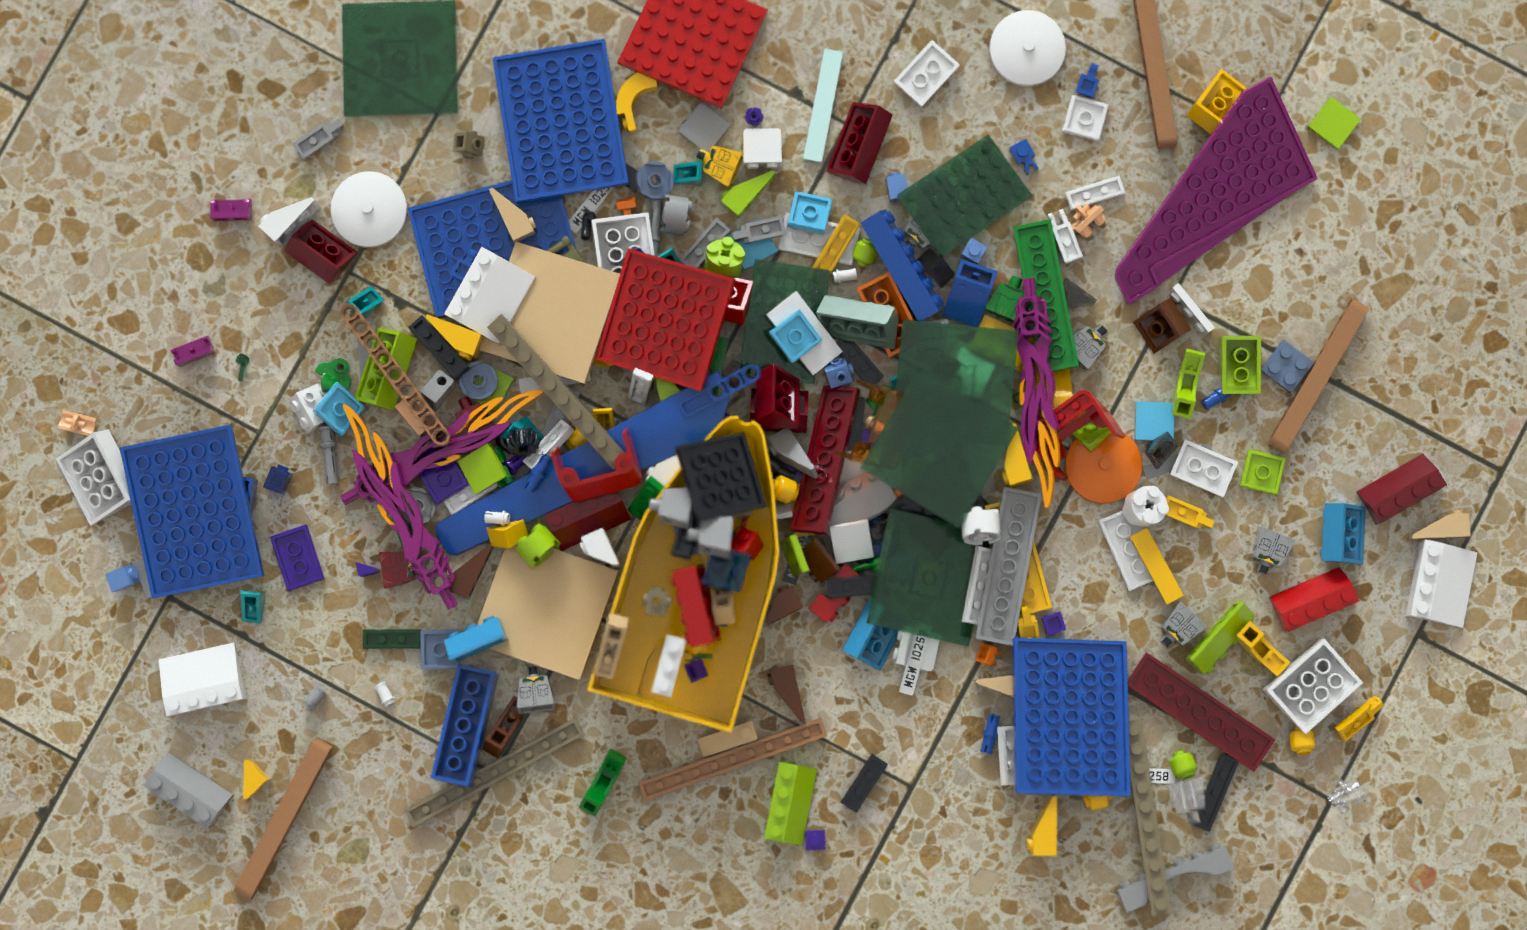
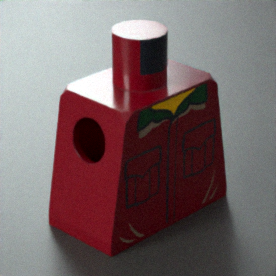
M379 552L385 589L416 580L414 576L416 573L410 569L409 566L412 565L405 560L404 552Z

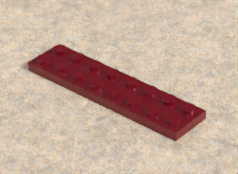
M823 385L807 457L819 477L815 479L805 473L802 474L790 530L793 532L828 534L861 391L858 387L838 386L831 389L829 385Z
M1145 652L1128 678L1129 688L1253 772H1255L1275 742L1274 738L1147 652Z

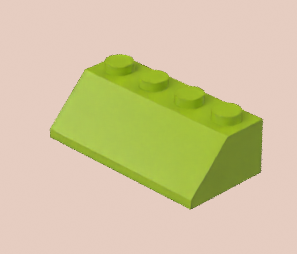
M378 327L376 331L377 336L406 374L412 353L415 350L417 338L402 332ZM373 340L371 349H375L377 347V340ZM368 355L355 398L360 402L394 411L399 394L372 357ZM382 355L379 359L380 364H387L389 356ZM398 370L391 373L392 380H398L401 376Z
M1242 601L1234 602L1184 660L1201 675L1209 674L1216 667L1214 663L1218 658L1222 660L1229 652L1227 648L1231 644L1235 645L1238 642L1236 635L1249 621L1254 624L1252 620L1255 616Z
M779 761L764 839L797 845L803 844L817 772L816 768Z

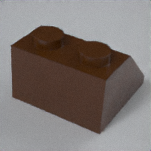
M1171 298L1158 304L1133 322L1153 354L1191 330Z
M817 538L802 548L806 563L811 571L809 575L815 583L817 581L820 584L840 569Z
M788 585L777 589L778 593L775 594L767 618L768 625L803 608L793 586L789 588Z

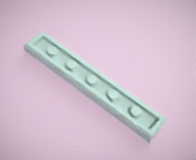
M824 49L803 160L822 163L843 52Z

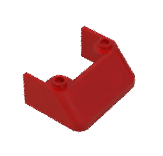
M1081 390L1054 409L1060 425V431L1057 430L1060 445V461L1066 455V449L1062 441L1091 420L1099 428L1108 427L1116 437L1122 439L1126 437L1111 413L1089 391ZM1043 417V418L1040 419L1039 421H1041V422L1046 426V428H1047V430H1048V433H1049V435H1050L1051 441H1052L1053 446H1054V441H1053L1051 432H1050L1049 427H1048V425H1047V423H1046V421H1045V419H1044V417ZM1038 431V435H1037V452H1038V454L1040 455V457H1041L1042 460H1043L1042 453H1041V449H1040L1039 431ZM1047 443V452L1054 471V478L1062 481L1067 480L1060 466L1058 468L1054 466Z
M625 428L622 432L627 452L621 453L616 457V471L579 480L578 473L574 469L564 467L559 446L552 450L551 455L559 482L572 501L579 502L632 488L641 483L643 474L629 428Z

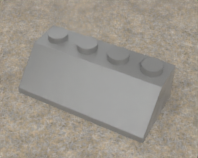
M880 465L838 487L829 526L865 519L870 521L888 511L887 508L897 499V496ZM829 528V530H828V535H829L830 538H831L830 528Z
M168 753L155 767L143 785L206 828L213 827L233 797L232 793L171 753Z

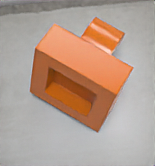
M635 197L616 199L617 210L623 209L624 215H632L631 208L636 207Z
M981 643L975 661L989 666L997 665V662L993 660L995 655H1000L1001 653L997 651L998 648Z

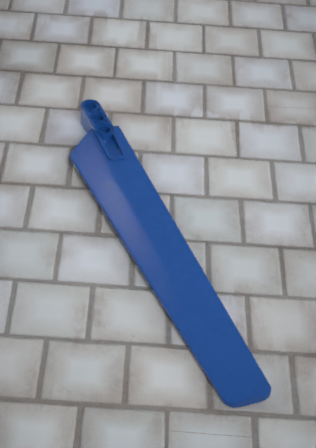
M751 364L723 379L719 371H716L707 376L703 392L687 387L611 428L607 432L623 451L627 452L622 432L625 428L630 429L642 471L677 455L675 447L679 445L703 441L724 420L731 395L759 380L762 375L761 368L756 364ZM749 368H754L757 372L754 379L749 378L747 374ZM733 377L738 378L740 381V385L737 388L732 387L730 383ZM716 386L721 387L723 390V394L720 397L715 396L713 392ZM588 441L562 455L564 467L574 469L578 473L579 480L616 471L610 467ZM552 461L545 472L546 476L544 479H541L535 493L523 487L532 473L530 472L440 521L436 526V532L445 550L451 555H458L489 541L487 527L500 524L485 523L486 511L501 513L506 511L510 513V522L524 519L526 524L574 502L567 496L560 484L554 462Z

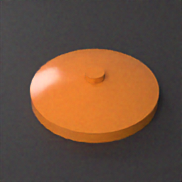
M1110 433L1091 452L1077 439L1072 442L1065 458V472L1069 484L1077 494L1088 501L1105 504L1121 500L1133 491L1141 477L1142 458L1137 445L1127 434L1122 439Z

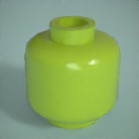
M863 238L856 242L852 257L857 260V265L867 267L868 264L873 265L876 263L878 252L870 239Z
M1183 750L1172 754L1173 758L1169 761V765L1175 778H1180L1183 781L1194 777L1198 767L1193 755L1188 752L1184 753Z

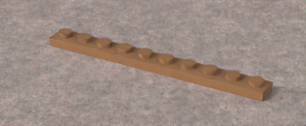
M819 718L647 779L638 784L644 801L824 738L827 734L823 722Z

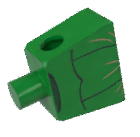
M1012 276L1008 285L1001 282L984 311L1014 323L1016 319L1015 307L1019 303L1018 298L1025 297L1024 291L1019 290L1022 279Z

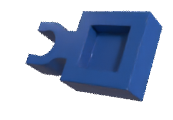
M1027 139L1009 147L1017 165L1024 164V171L1027 175L1030 174L1028 166H1033L1035 171L1039 169L1037 164L1031 160V158L1035 157V154Z

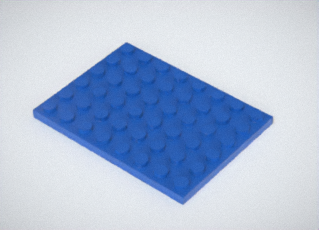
M605 38L493 57L516 204L629 185Z
M512 180L407 208L436 318L447 316L444 313L462 283L461 280L450 275L458 258L464 260L470 248L479 252L481 247L507 261L510 260L515 243L489 191L490 188H494L521 209L528 218L532 217L536 228L533 229L535 234L519 243L545 251L562 241L564 236H567L575 247L562 196L516 204ZM566 246L556 254L562 256L570 250Z
M232 424L119 447L152 599L265 576Z
M1014 637L1012 651L1015 794L1131 796L1127 641Z

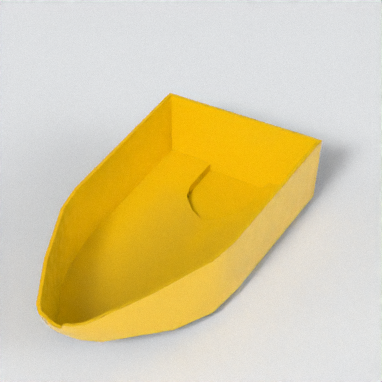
M730 416L721 421L704 439L708 440L745 433L767 505L762 509L753 510V515L749 516L745 528L757 532L764 547L754 561L745 558L742 563L747 562L741 585L740 587L736 585V591H734L735 623L728 624L727 627H719L722 640L708 644L709 648L703 654L692 655L684 648L671 697L652 692L666 636L670 635L680 638L681 634L686 630V626L681 621V605L679 606L676 600L677 588L672 583L673 571L704 563L712 595V581H710L711 578L708 576L709 564L718 557L701 552L692 555L691 560L673 557L671 551L676 539L673 525L661 522L658 511H650L648 508L633 537L611 610L612 614L628 617L627 630L613 679L593 675V670L588 691L727 732L732 731L775 582L779 556L773 479L765 435L760 425L752 420L747 423L741 421L739 416ZM679 467L663 490L687 488L681 467ZM663 490L656 499L661 500ZM743 519L733 520L734 531L737 526H740ZM653 587L664 588V592H668V597H671V607L666 609V617L645 614L646 606H643V596L648 593V590L652 591ZM660 598L654 599V604L658 605ZM702 658L709 676L691 683L684 665Z

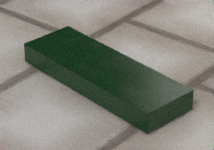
M363 629V649H421L420 630L422 629Z

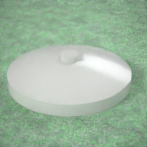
M1027 10L1013 13L997 25L990 40L989 51L992 64L1000 76L1012 84L1029 87L1048 81L1058 72L1065 57L1066 45L1063 33L1055 21L1040 12Z
M361 172L350 176L337 188L331 202V217L337 231L348 242L359 247L375 248L391 242L399 235L407 219L408 206L403 191L390 177L377 172Z

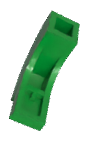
M610 748L578 808L596 817L624 767L627 757Z

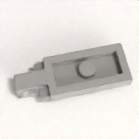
M339 119L331 124L329 121L323 122L295 141L293 146L302 159L306 160L339 136L337 132L343 129L344 125Z
M782 216L746 223L744 226H740L741 231L732 232L733 241L743 240L744 244L786 235Z

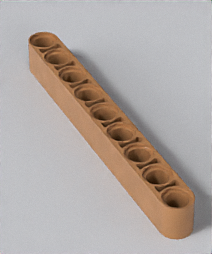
M1133 0L1157 149L1177 146V135L1155 0Z
M1354 299L1350 300L1267 444L1282 453L1288 450L1369 310L1368 307Z
M353 304L343 305L340 310L342 318L436 445L440 447L448 445L451 440L449 432L360 311ZM347 309L355 310L353 317L347 318L345 316ZM365 324L366 331L364 333H357L356 328L358 325ZM370 340H377L378 345L375 349L368 348ZM382 355L389 356V362L385 365L379 362ZM395 370L401 373L398 380L391 379V373ZM405 386L412 387V393L408 396L402 394V389ZM418 401L424 404L421 411H415L413 408L414 404ZM428 417L435 418V424L431 427L425 425V420ZM438 433H446L447 438L444 442L436 440Z
M318 738L313 740L241 874L234 892L249 900L253 899L324 767L333 746Z

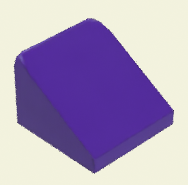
M355 562L360 577L380 572L378 568Z

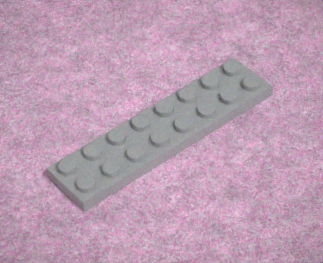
M1003 487L999 509L1001 539L994 542L992 546L975 639L1012 646L1018 626L1042 494Z

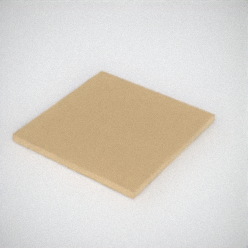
M515 242L509 262L536 278L511 324L556 375L586 384L600 344L620 273ZM483 336L479 348L480 351L518 363L501 342L497 344Z
M518 544L509 549L505 548L477 626L483 624V620L488 617H498L509 640L489 649L581 680L619 571L552 548L553 554L538 567L535 565L534 569H532L516 552Z

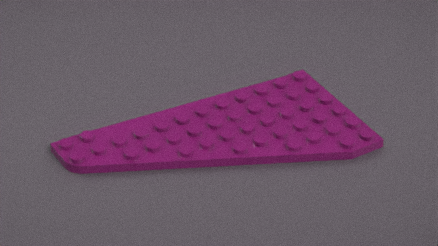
M1267 77L1242 91L1118 264L1115 271V281L1126 304H1130L1160 286L1163 281L1275 204L1318 179L1272 77Z

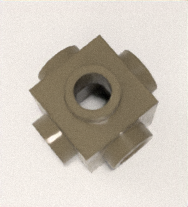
M472 130L455 133L453 152L463 154V157L467 159H474V156H482L485 137L477 135V132Z
M653 587L652 591L648 590V593L644 594L643 606H646L645 614L666 617V609L671 607V597H668V592H664V588ZM660 598L658 605L654 604V599Z

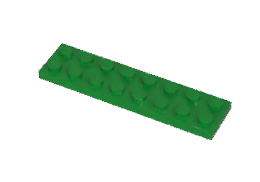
M1051 219L1015 226L1013 229L1023 279L1035 278L1036 295L1046 301L1047 315L1051 319V324L1048 322V326L1052 329V333L1049 332V336L1053 339V343H1051L1048 362L1053 372L1078 368L1079 362ZM1034 303L1029 305V312L1033 310ZM1032 322V328H1033V329L1035 328V325H1036L1035 322ZM1034 337V339H1035V344H1036L1037 340L1039 339V337Z

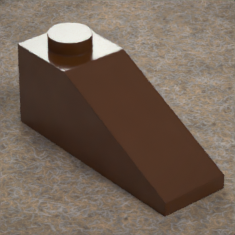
M488 545L453 573L455 576L454 586L449 588L452 593L465 599H470L493 547Z
M793 664L770 669L771 673L767 674L769 684L774 685V689L799 720L805 722Z
M513 696L485 739L482 750L497 759L506 748L525 714H519L518 698L516 696Z

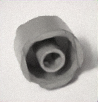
M665 194L664 200L667 201H665V205L662 207L660 226H664V228H661L660 232L683 236L689 230L690 220H687V214L689 215V212H691L692 201H688L686 197Z

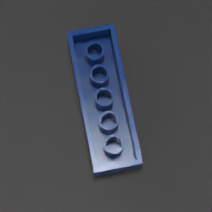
M886 209L881 210L862 221L861 225L918 322H921L943 309L944 306L942 304H944V300L939 293H935L933 289L935 286L931 278H926L923 272L925 270L924 266L920 261H916L913 256L915 251L903 239L905 234L900 227H896L894 223L896 220L892 212H888Z
M461 664L457 665L431 779L472 788L499 674L496 672Z

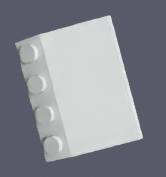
M649 213L591 220L597 267L621 273L628 248L633 250L641 248L644 253L655 256Z
M481 247L444 314L499 344L500 341L487 327L500 314H503L511 323L536 277Z
M109 429L92 433L56 458L90 526L132 505L121 453Z
M1426 539L1421 540L1405 616L1463 628L1477 552Z
M1318 639L1262 690L1306 734L1363 682L1325 639Z
M235 643L159 660L162 698L166 716H175L247 699Z

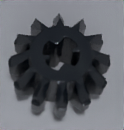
M525 426L521 429L516 427L515 431L511 430L506 439L509 453H513L514 456L520 455L521 458L525 455L529 457L530 453L535 454L539 448L537 432L533 431L532 428L526 429Z

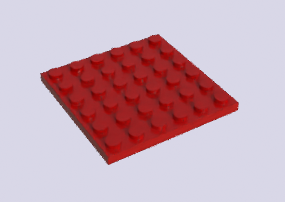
M647 0L618 59V64L722 109L768 9L747 0Z
M628 248L595 359L632 371L637 368L652 374L653 377L703 392L736 279Z

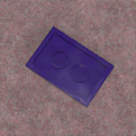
M446 446L439 448L431 447L416 460L415 464L424 457ZM443 458L435 463L445 461L447 458ZM456 461L441 467L426 469L419 475L437 506L470 486Z
M303 525L270 537L288 592L325 579L308 525Z

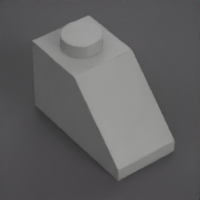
M775 500L777 522L792 520L791 504Z

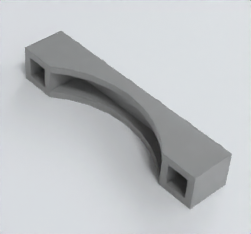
M1220 844L1210 846L1209 851L1205 853L1201 851L1193 853L1188 860L1184 861L1183 858L1173 862V866L1169 868L1164 866L1166 880L1186 872H1206L1219 875L1235 868L1226 846H1220ZM1145 874L1138 876L1135 882L1130 883V881L1119 884L1120 888L1116 889L1123 909L1127 913L1145 906L1149 899Z

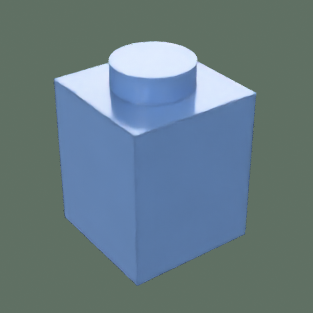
M900 172L889 174V177H886L889 203L908 200L909 192L906 175Z
M970 238L960 258L978 264L987 246Z
M134 565L122 566L105 574L111 592L123 591L140 583L139 573Z

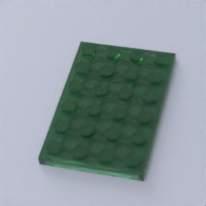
M989 134L897 195L941 258L1033 196Z
M755 259L752 276L753 286L746 318L739 370L751 364L758 365L762 370L774 363L800 379L801 383H815L816 374L811 375L800 359L790 363L768 332L775 327L766 314L793 292L797 291L817 317L816 311L824 295H827L830 270ZM749 368L747 374L756 376L757 372L754 368Z

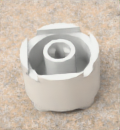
M1156 486L1141 487L1129 493L1124 500L1123 514L1126 520L1139 528H1146L1160 522L1169 511L1164 494Z
M973 507L971 512L961 514V530L964 542L971 545H983L982 541L989 540V544L999 541L1001 539L999 510H983L982 507Z

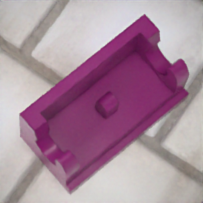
M211 200L210 219L213 221H251L252 200Z
M205 336L171 349V353L175 357V365L182 367L215 354V350L210 337Z

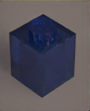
M278 464L277 468L271 466L263 487L285 495L293 474L288 472L289 468Z

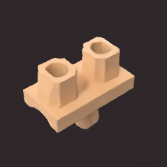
M1088 204L1083 208L1077 205L1074 207L1077 213L1073 216L1076 222L1071 226L1074 232H1077L1084 238H1088L1093 232L1088 226L1092 221L1096 226H1100L1106 221L1102 213L1104 209L1095 204L1091 208Z
M63 410L58 428L89 436L94 433L97 419Z

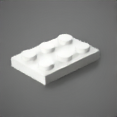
M931 40L893 83L922 108L960 67V64Z
M1185 439L1169 475L1223 498L1238 462Z

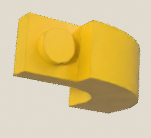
M638 72L628 78L622 85L616 102L618 118L626 117L622 121L624 130H629V135L637 133L632 113L634 102L642 94L658 90L656 80Z
M1249 621L1236 635V639L1257 662L1278 677L1290 664V661L1270 645L1264 638V633Z

